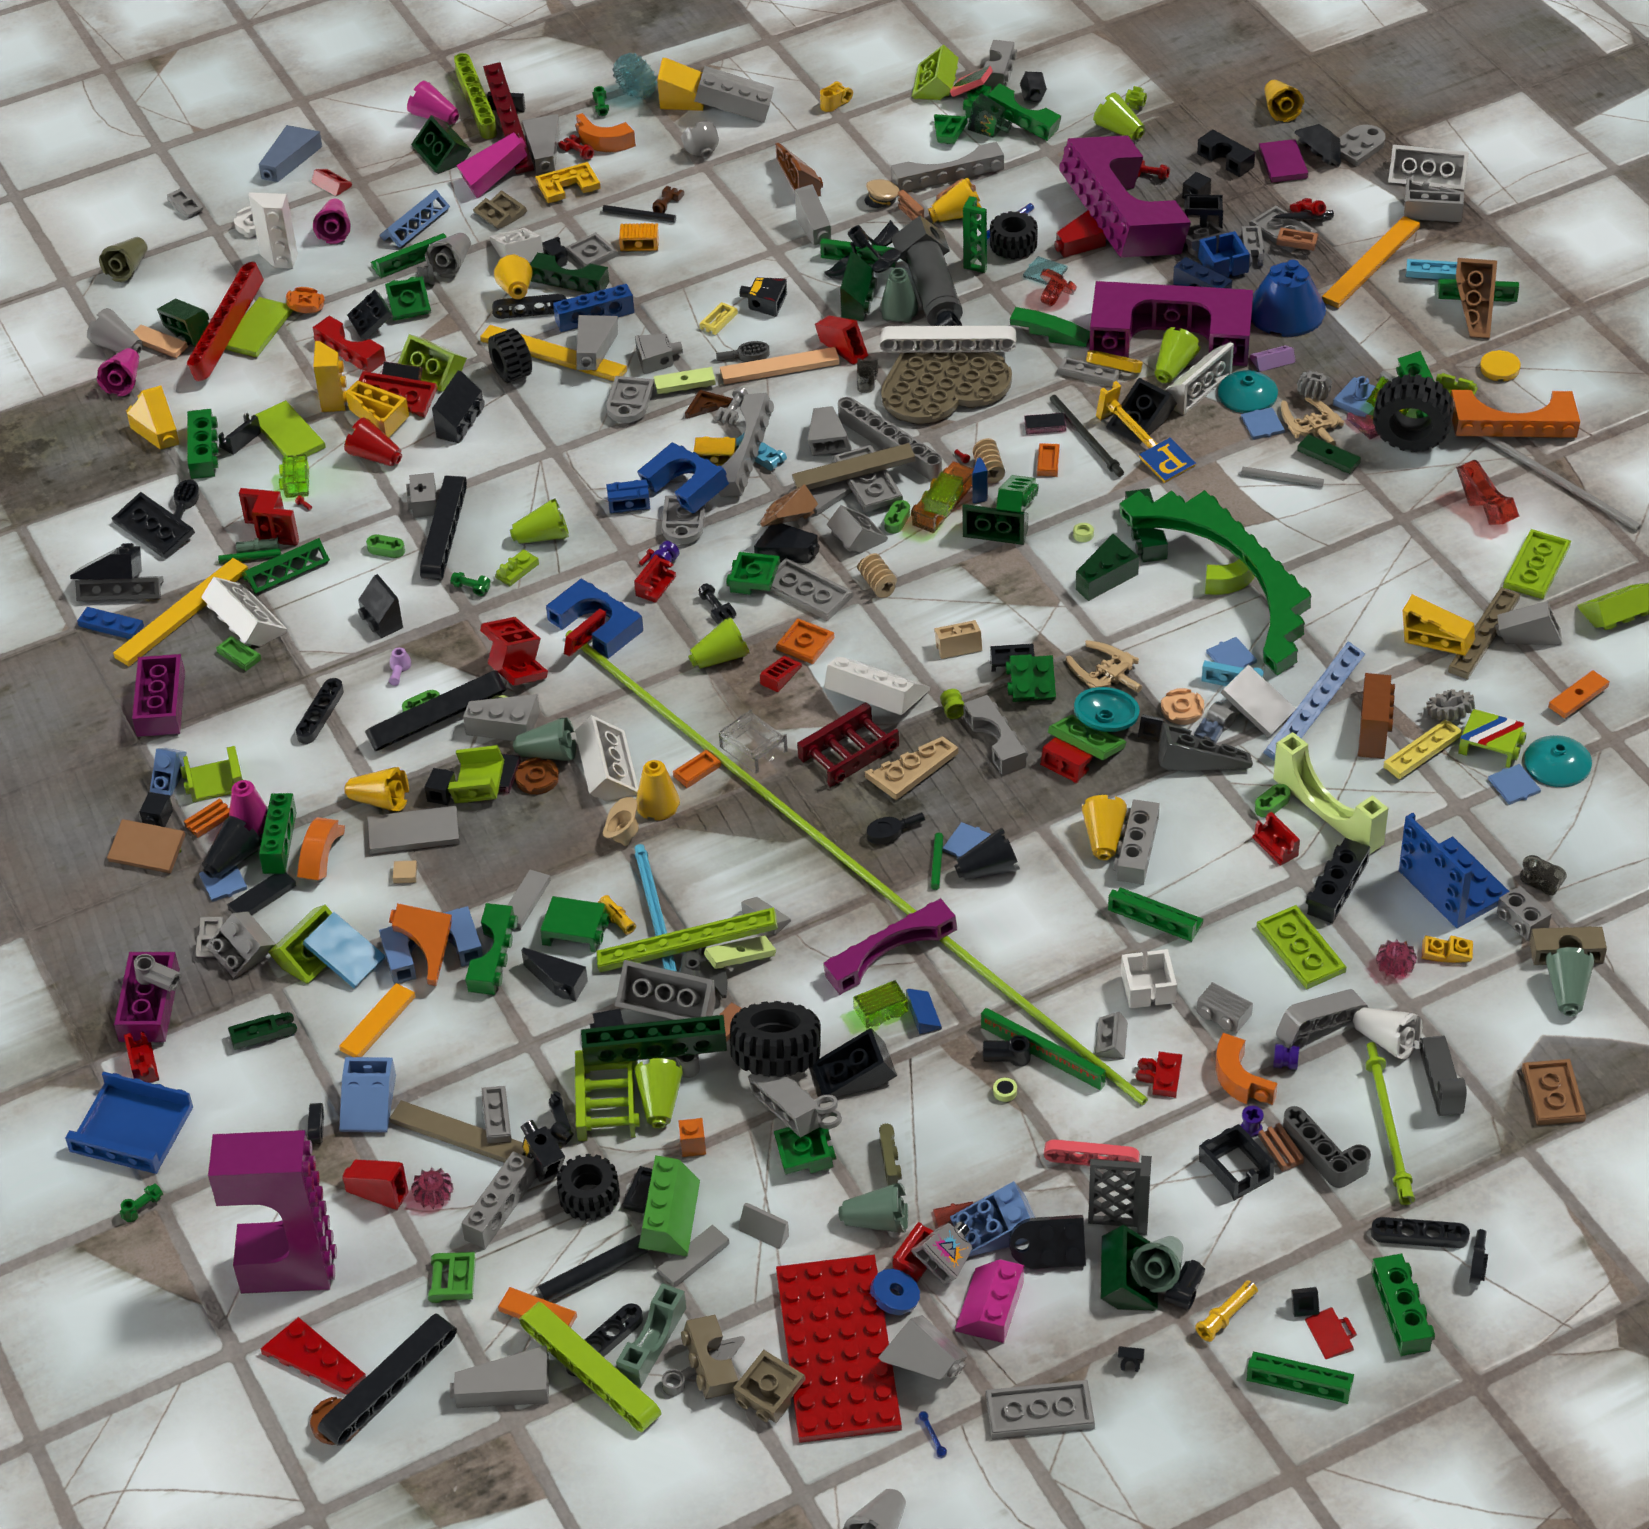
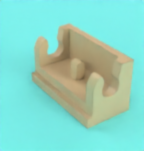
M976 620L934 628L936 647L939 649L941 659L982 651L981 630Z

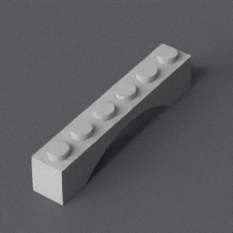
M993 142L979 145L967 156L947 163L920 164L909 161L891 165V181L899 188V191L905 190L907 192L960 180L961 178L965 179L1004 170V153L998 143Z
M767 393L745 394L740 410L746 422L745 434L736 452L721 466L727 473L726 478L729 484L719 492L720 497L742 496L745 487L748 484V478L753 470L754 461L758 456V450L763 441L766 427L769 425L771 413L774 411V404Z

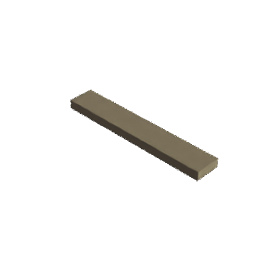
M907 443L792 474L796 489L805 484L810 490L915 462L916 460L910 444Z
M1500 587L1474 627L1475 640L1466 656L1460 654L1455 656L1448 668L1449 673L1469 679L1497 635L1495 627L1498 624L1497 615L1513 611L1520 600L1519 593Z
M402 1100L390 1116V1123L504 1163L513 1151L523 1156L526 1155L522 1148L523 1142L511 1138V1142L487 1144L486 1129Z

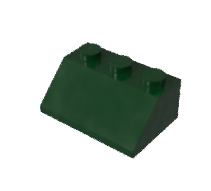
M433 115L428 118L411 144L437 174L457 167L458 164L465 161L471 152L468 145L446 121Z
M850 252L840 287L841 318L864 321L866 314L870 313V301H873V289L877 287V278L874 277L872 267L854 252Z
M967 504L962 506L963 537L1024 545L1028 531L1027 512L1007 511Z
M1125 1225L1102 1236L1101 1299L1118 1310L1155 1311L1158 1309V1292H1151L1145 1286L1141 1287L1137 1284L1132 1276L1130 1267L1133 1255L1137 1249L1150 1243V1241Z

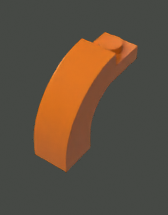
M583 113L576 115L577 123L575 127L579 133L582 145L588 144L593 150L600 152H618L636 146L634 130L626 122L613 127H599L592 124Z
M317 817L312 821L303 840L297 877L320 880L326 877L328 856L332 843L336 838L345 833V825H338L339 820Z
M1223 1033L1219 1040L1216 1054V1075L1223 1089L1230 1096L1245 1104L1248 1103L1251 1097L1259 1102L1273 1105L1277 1095L1278 1083L1247 1072L1241 1065L1245 1053L1246 1040Z

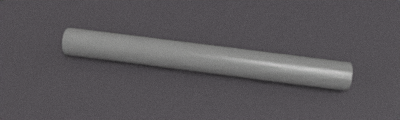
M1244 466L1241 472L1242 475L1323 487L1324 479Z

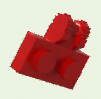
M1159 1051L1157 1062L1152 1058H1140L1137 1064L1140 1070L1137 1071L1135 1076L1137 1081L1153 1084L1152 1095L1176 1098L1183 1054Z

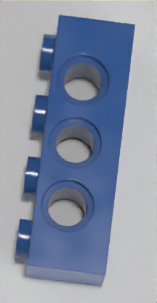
M627 284L553 303L555 322L560 332L578 328L579 315L621 317L634 313L633 294Z

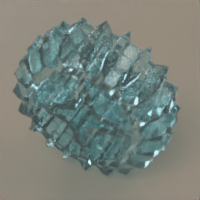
M629 52L620 56L613 64L614 68L612 70L614 72L613 77L616 78L615 83H618L623 93L633 98L636 97L637 100L641 98L645 100L656 90L657 82L655 80L657 77L654 76L655 71L651 70V65H648L641 55L637 56L636 53L632 54Z

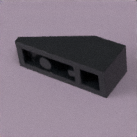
M523 947L521 950L523 965L554 995L562 999L577 1001L588 982L586 966Z

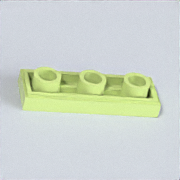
M712 367L653 376L657 394H668L674 391H687L693 388H705L716 385Z
M760 936L705 948L704 955L712 966L717 969L775 956L776 949L766 936Z

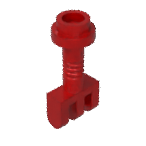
M574 134L558 142L560 149L566 152L574 149L580 152V157L583 159H591L594 155L593 148L588 144L580 145L579 137Z
M1142 160L1138 177L1141 173L1158 175L1159 179L1164 180L1169 177L1170 168L1163 164L1159 168L1145 166V161Z
M1304 198L1302 201L1296 202V204H1291L1290 210L1292 212L1311 210L1314 215L1320 216L1325 213L1326 205L1320 200L1312 203V199Z

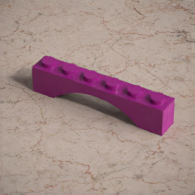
M941 898L931 902L924 908L910 913L904 919L890 924L884 930L870 935L864 941L850 946L844 952L830 957L823 963L825 977L841 995L859 985L869 966L887 951L914 941H938L957 930L956 916Z

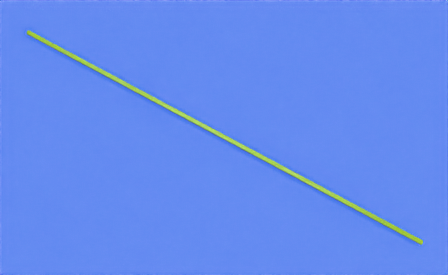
M569 630V631L566 633L565 636H567V635H568L569 633H571L572 631ZM586 643L580 648L704 750L707 749L727 769L904 913L909 915L916 912L912 906L589 644ZM949 936L939 940L1081 1057L1105 1069L1106 1077L1140 1105L1146 1104L1148 1098Z

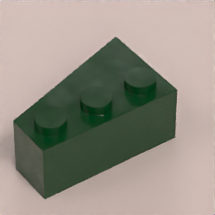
M176 298L157 308L163 326L176 337L182 336L188 345L192 344L195 348L209 324L208 313L204 309Z
M1112 534L1076 571V590L1085 599L1090 601L1137 576L1139 556L1116 535Z

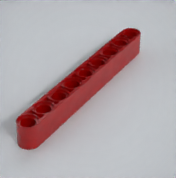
M248 262L240 268L190 355L187 365L196 381H203L211 375L262 285L264 279L256 262Z

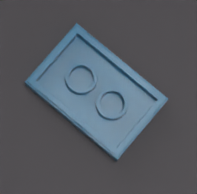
M335 912L303 941V945L354 989L385 959V955Z

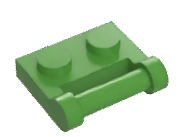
M475 1252L435 1253L431 1256L433 1271L431 1290L428 1292V1300L430 1302L440 1303L442 1300L473 1299ZM449 1265L448 1287L441 1288L443 1267Z

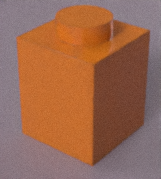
M703 1118L678 1120L682 1157L706 1155Z

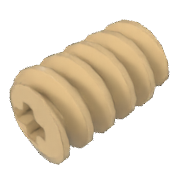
M990 438L978 441L972 450L975 462L980 457L988 470V483L999 482L1005 476V469L996 441Z
M873 553L860 560L857 569L877 597L886 598L890 596L895 590L897 578L881 556Z

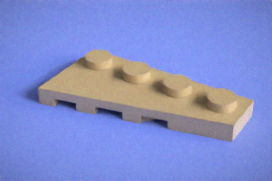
M942 736L918 747V751L914 753L907 752L900 755V759L892 763L887 761L881 764V768L874 771L872 769L865 771V778L897 800L958 754V747Z

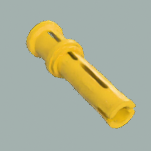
M1245 1281L1219 1308L1211 1309L1209 1316L1204 1321H1199L1195 1325L1198 1335L1205 1341H1213L1215 1334L1221 1328L1224 1329L1229 1325V1319L1248 1300L1257 1294L1258 1289L1254 1283L1248 1287L1251 1281Z

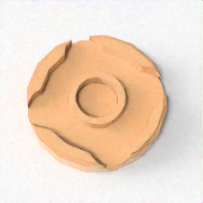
M1177 688L1169 691L1162 698L1161 713L1164 718L1172 723L1188 725L1202 717L1204 713V700L1197 692L1195 694L1190 689Z

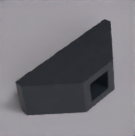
M1316 124L1294 132L1300 137L1298 139L1300 143L1306 147L1310 145V151L1317 156L1321 154L1323 156L1322 160L1328 165L1333 163L1338 167L1340 166V138L1320 124Z

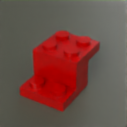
M240 488L238 494L244 521L247 524H254L257 538L261 540L278 537L279 544L297 546L299 535L294 511L284 509L281 492Z
M516 617L482 623L480 631L493 642L488 664L494 670H497L510 684L515 686L547 678L548 670L536 661L541 638Z

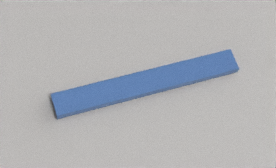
M1348 641L1263 753L1275 761L1276 743L1292 732L1302 738L1364 657L1365 653Z

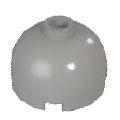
M704 121L696 123V127L692 129L688 127L682 133L681 140L684 148L691 155L707 157L716 149L719 137L713 123Z

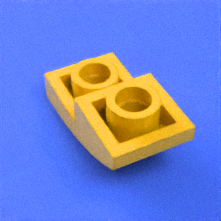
M1425 935L1422 940V959L1450 963L1470 962L1473 959V941L1452 935L1448 941Z

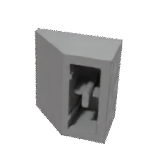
M249 912L232 913L206 944L233 978H237L261 962L268 955V951L276 945Z

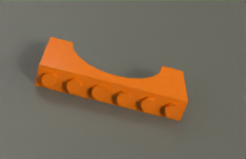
M1472 390L1451 391V397L1454 402L1452 423L1455 436L1577 438L1580 418L1572 391H1552L1548 405L1528 413H1509L1490 408L1480 402L1474 396Z

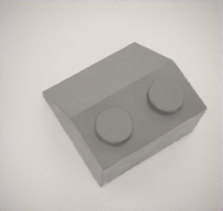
M842 505L839 506L826 524L832 530L831 534L843 542L842 546L850 552L854 550L863 553L886 542L888 539L867 515Z

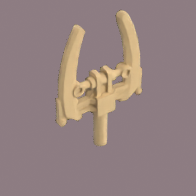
M1305 398L1307 402L1319 409L1322 414L1315 415V413H1311L1310 416L1304 415V418L1301 420L1299 418L1294 419L1286 401L1283 400L1281 402L1282 417L1295 438L1312 433L1314 436L1320 435L1325 442L1336 445V442L1326 429L1330 427L1336 428L1337 425L1344 426V420L1326 404L1317 399Z
M1086 640V647L1112 656V659L1103 660L1101 665L1098 664L1096 672H1091L1090 674L1083 670L1071 656H1066V663L1071 671L1081 681L1086 683L1089 688L1110 687L1111 682L1115 685L1121 682L1137 693L1142 689V685L1124 675L1127 669H1132L1133 664L1139 663V659L1128 652H1123L1108 644ZM1102 674L1105 675V676L1102 677L1101 679H1098V678H1097V676H1099V675H1102Z

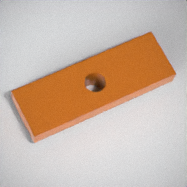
M1592 670L1552 699L1548 707L1566 719L1608 688L1610 681Z
M509 1287L498 1306L500 1312L519 1319L537 1302H541L570 1328L577 1318L576 1311Z

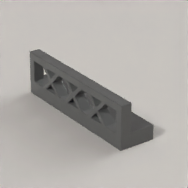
M163 576L134 577L133 579L75 580L76 601L161 598L160 583L164 582Z

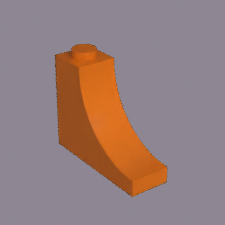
M397 903L396 910H391L389 923H392L393 931L406 935L420 947L428 964L427 984L437 986L452 924V915Z

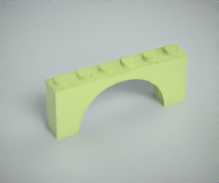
M1292 732L1276 743L1273 777L1276 782L1288 786L1292 795L1344 837L1370 846V854L1384 845L1389 809L1373 795L1358 804L1355 809L1343 805L1325 789L1318 779L1310 761L1308 744Z

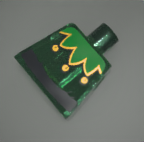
M980 93L972 103L967 130L993 138L1000 130L1008 133L1012 127V122L1004 119L1005 107Z

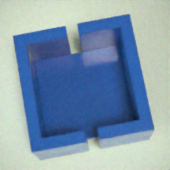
M1235 231L1219 235L1218 253H1216V236L1199 240L1198 258L1203 266L1225 277H1229V274L1235 276L1249 272L1250 253Z

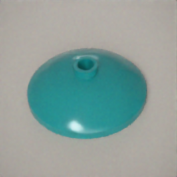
M1243 370L1234 372L1222 379L1218 386V397L1221 403L1230 410L1248 413L1272 407L1278 397V388L1276 383L1267 375L1257 371Z
M1095 687L1081 692L1074 702V713L1077 718L1086 726L1097 731H1122L1133 726L1139 718L1140 708L1137 701L1128 693L1115 688Z
M1550 735L1541 737L1528 746L1524 756V764L1528 773L1537 781L1553 787H1569L1581 783L1588 777L1592 768V758L1586 747L1578 741L1566 736Z

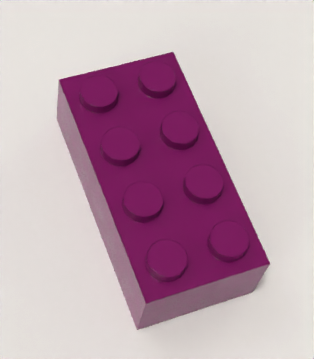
M181 654L138 657L132 715L137 737L180 734L185 669Z
M129 952L114 1022L119 1042H125L124 1035L130 1033L133 1036V1040L138 1041L141 1039L140 1033L144 1032L148 1042H166L175 991H168L154 984H140L136 980L134 960L141 954H149L153 956L155 962L179 972L180 968L175 952Z

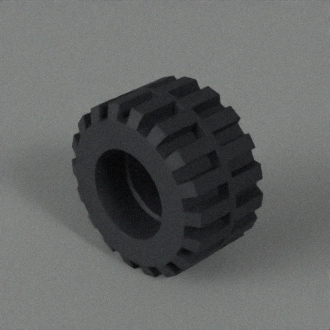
M1008 211V213H1001V215H997L995 219H992L990 224V248H992L996 255L1003 256L1006 259H1021L1024 256H1029L1037 248L1038 225L1032 216H1028L1027 213H1020L1019 211Z
M512 328L489 337V355L496 372L502 380L509 383L531 374V354L524 338L517 330Z
M586 1154L585 1157H581V1155L575 1156V1160L569 1159L566 1161L567 1166L562 1165L560 1173L557 1174L559 1202L566 1214L570 1213L574 1219L580 1217L581 1221H586V1218H591V1221L596 1220V1217H605L606 1212L611 1213L614 1210L613 1206H617L618 1198L620 1197L618 1175L615 1166L610 1164L607 1158L601 1159V1156L597 1154L595 1157L591 1156V1154ZM584 1185H597L596 1188L591 1190L579 1189Z

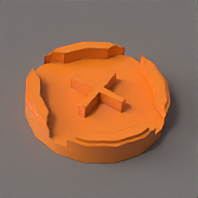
M297 287L294 291L291 292L290 290L287 292L286 305L296 312L315 313L323 309L325 299L322 293L318 294V291L314 288Z

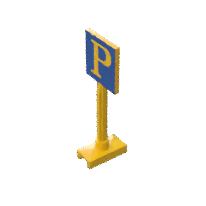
M1117 381L1113 382L1111 390L1107 391L1105 388L1100 390L1096 417L1101 421L1112 414H1116L1149 448L1139 454V458L1164 483L1196 466V463L1171 437L1161 443H1156L1122 409V405L1118 402L1121 385Z

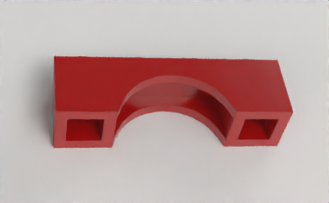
M330 315L313 327L315 341H320L337 351L341 358L352 363L358 369H362L365 372H373L386 362L383 346L371 339L360 342L346 340L343 323Z

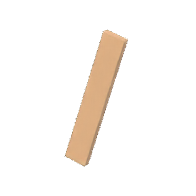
M831 347L720 367V374L724 385L839 365V357L836 348Z

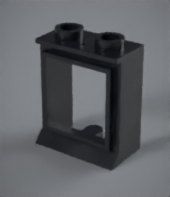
M1185 194L1184 213L1187 217L1188 215H1200V227L1202 228L1207 226L1208 215L1218 216V226L1222 229L1223 195Z
M1239 1124L1225 1129L1221 1134L1212 1139H1207L1199 1145V1162H1202L1224 1185L1234 1201L1274 1179V1161ZM1238 1147L1259 1169L1257 1172L1254 1169L1248 1170L1246 1178L1239 1182L1218 1160V1158Z

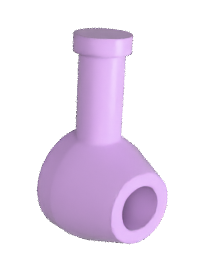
M395 648L390 657V667L393 670L389 678L391 685L397 686L400 682L401 672L411 667V658L403 648Z

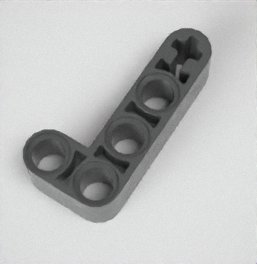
M1443 1035L1420 1038V1054L1438 1116L1463 1114L1467 1096L1466 1083L1463 1077L1457 1078L1446 1037Z
M1291 1106L1285 1110L1283 1128L1298 1150L1330 1185L1342 1188L1368 1173L1371 1158L1369 1148L1357 1144L1342 1152L1302 1108Z

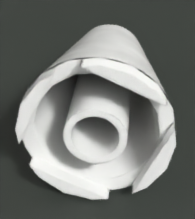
M1363 1007L1353 1017L1356 1030L1396 1058L1402 1060L1409 1058L1416 1049L1412 1046L1415 1040H1420L1423 1028L1422 1019L1417 1017L1418 1015L1409 1012Z

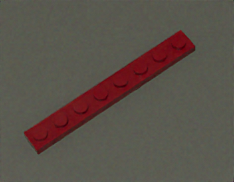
M501 62L483 66L504 137L515 133L518 138L522 137L526 144ZM528 147L524 148L527 156L514 167L516 174L534 170Z

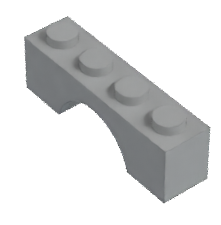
M988 695L965 702L964 719L972 731L991 734L998 740L992 746V761L1003 776L1025 768L1026 757H1028L1027 749L1018 741L1016 732L1014 730L1011 731L1006 717L1001 716L997 704L992 702Z

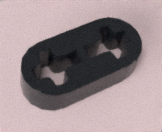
M310 1103L308 1140H311L312 1144H321L323 1142L324 1129L323 1103Z

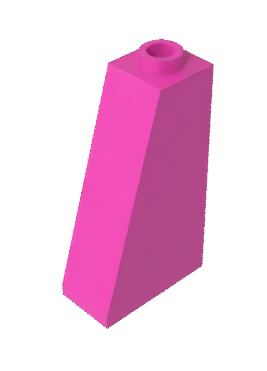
M512 133L461 162L457 167L475 197L479 198L527 156L524 149L527 146L522 137L518 138L515 133Z

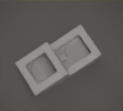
M183 187L167 194V200L186 217L204 210L194 195L190 196Z
M200 917L196 958H216L206 944L224 924L225 920L223 917Z

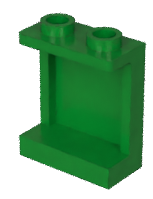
M552 896L540 929L542 945L551 946L555 938L590 944L591 952H596L598 944L601 945L603 942L604 927L609 925V914L606 912V904Z

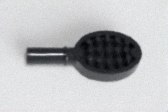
M184 480L174 490V502L176 505L174 515L179 519L182 518L185 509L193 507L199 499L198 484L194 480Z
M921 812L905 819L902 818V820L894 817L879 818L868 825L867 840L877 845L893 842L901 836L902 829L925 821V816Z
M1483 1229L1477 1230L1469 1278V1283L1480 1285V1281H1485L1488 1254L1485 1253L1487 1232Z

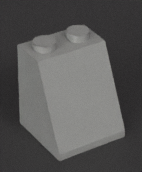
M921 1315L911 1318L878 1358L882 1362L941 1380L947 1377L952 1378L954 1375L957 1376L966 1366L964 1360L968 1356Z

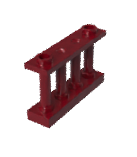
M865 702L797 742L798 758L803 763L810 758L817 760L827 770L828 786L831 788L899 747V731L895 729L888 734L882 731L872 722V707ZM866 727L878 740L869 745L856 731ZM849 737L861 750L852 755L839 741ZM831 747L844 760L834 765L821 752Z

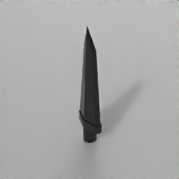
M1311 210L1280 213L1272 218L1327 220V218L1334 217V211L1326 210L1320 216L1314 215Z

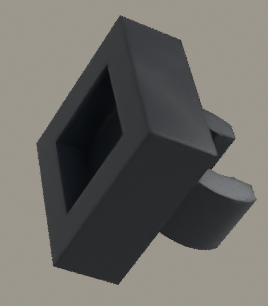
M1143 714L1140 720L1138 737L1159 742L1161 740L1164 719Z
M1317 1287L1291 1290L1294 1317L1320 1314Z
M1119 1346L1118 1358H1124L1120 1364L1121 1370L1125 1371V1364L1128 1361H1132L1135 1363V1372H1139L1140 1363L1138 1360H1144L1145 1349Z

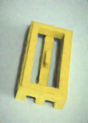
M721 302L699 323L700 329L706 328V332L712 331V334L716 335L738 314L737 308Z

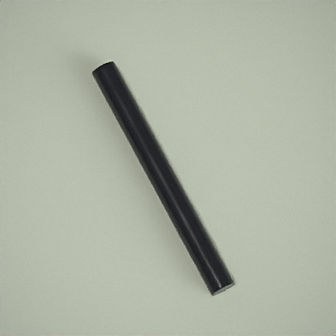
M603 205L604 213L676 222V215Z

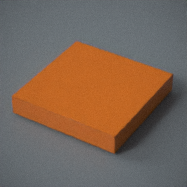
M797 618L776 644V650L814 664L835 638L834 632Z

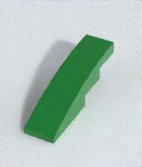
M1015 307L1010 317V325L1029 327V334L1048 336V340L1051 343L1087 347L1090 340L1089 330L1054 315Z

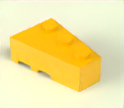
M358 380L346 391L349 410L360 419L363 417L369 419L387 437H390L409 417L407 399Z
M1413 594L1402 610L1405 643L1466 656L1475 640L1473 622Z

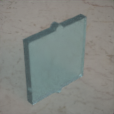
M1038 256L1032 264H1029L1028 269L1023 273V277L1053 287L1059 279H1062V275L1067 271L1068 266Z

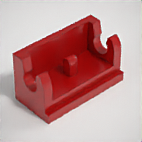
M654 555L634 580L636 596L656 603L676 578V572L665 567L671 568L673 564Z
M1055 737L1043 747L1040 765L1078 783L1079 779L1089 771L1086 765L1090 763L1093 755Z
M1273 812L1266 815L1264 825L1259 820L1257 821L1253 839L1280 866L1299 856L1300 839Z
M141 1032V1039L138 1041H134L130 1033L125 1034L124 1038L134 1079L137 1078L148 1083L158 1081L159 1075L151 1042L148 1043L146 1034Z
M918 1222L893 1256V1269L903 1271L917 1283L927 1267L911 1250L930 1235L933 1230Z

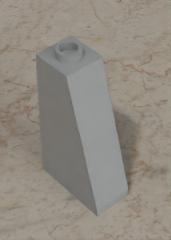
M558 114L522 120L523 134L536 174L555 171L560 135Z
M579 315L576 353L577 370H597L618 335V316Z
M540 1346L455 1372L454 1383H450V1398H455L457 1408L549 1403V1354L547 1346Z

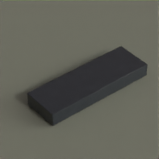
M286 872L285 874H273L228 903V910L232 913L249 912L253 915L296 887V881Z

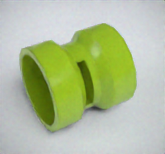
M948 689L944 691L940 696V702L944 707L947 718L958 719L964 715V702L959 690Z

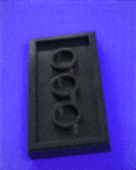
M142 492L138 493L111 518L116 525L164 559L173 554L195 533L191 526Z

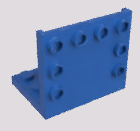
M1414 813L1405 816L1398 871L1456 929L1496 908L1499 898L1510 892L1453 836L1438 843L1415 821L1416 815Z

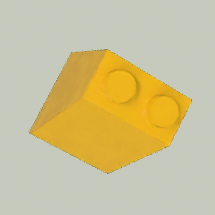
M662 58L657 79L660 109L703 111L704 104L694 101L703 72L668 58Z

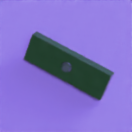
M1309 434L1297 446V451L1349 474L1361 463V457Z

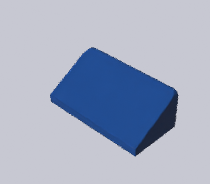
M981 457L977 459L972 473L973 504L984 502L988 499V470Z
M906 989V1000L919 1034L942 1029L929 992Z

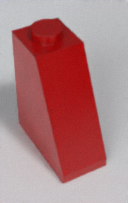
M1087 210L1056 232L1054 246L1056 251L1060 252L1065 258L1106 246V236L1103 230L1098 227L1094 217L1090 215V211Z
M829 315L814 324L820 342L829 348L835 347L837 354L854 365L868 356L857 320Z
M355 1159L351 1166L347 1167L343 1173L342 1179L347 1193L394 1210H398L409 1193L404 1166L401 1162Z

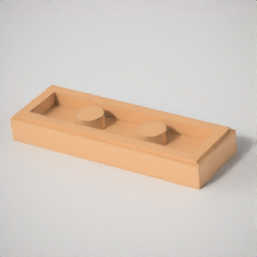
M140 325L133 331L142 341L143 346L177 358L188 348L186 341L144 325Z

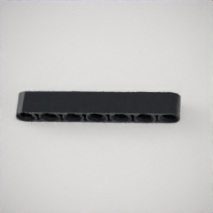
M444 476L421 560V579L442 580L444 577L466 494L467 479L465 476Z
M494 670L368 728L365 734L374 751H379L464 712L469 701L491 699L495 695L502 694L507 689L497 670Z
M433 1314L322 1418L318 1425V1431L337 1446L345 1443L453 1340L457 1333V1328L439 1314Z

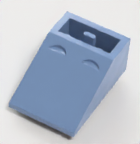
M345 1057L341 1088L340 1132H388L396 1079L393 1058Z
M1013 1181L950 1216L953 1226L958 1222H963L969 1227L970 1232L965 1239L972 1245V1250L968 1256L970 1257L1010 1247L1009 1238L1013 1228L1019 1222L1028 1218H1035L1026 1195ZM1024 1238L1018 1239L1015 1245L1022 1244L1027 1240Z

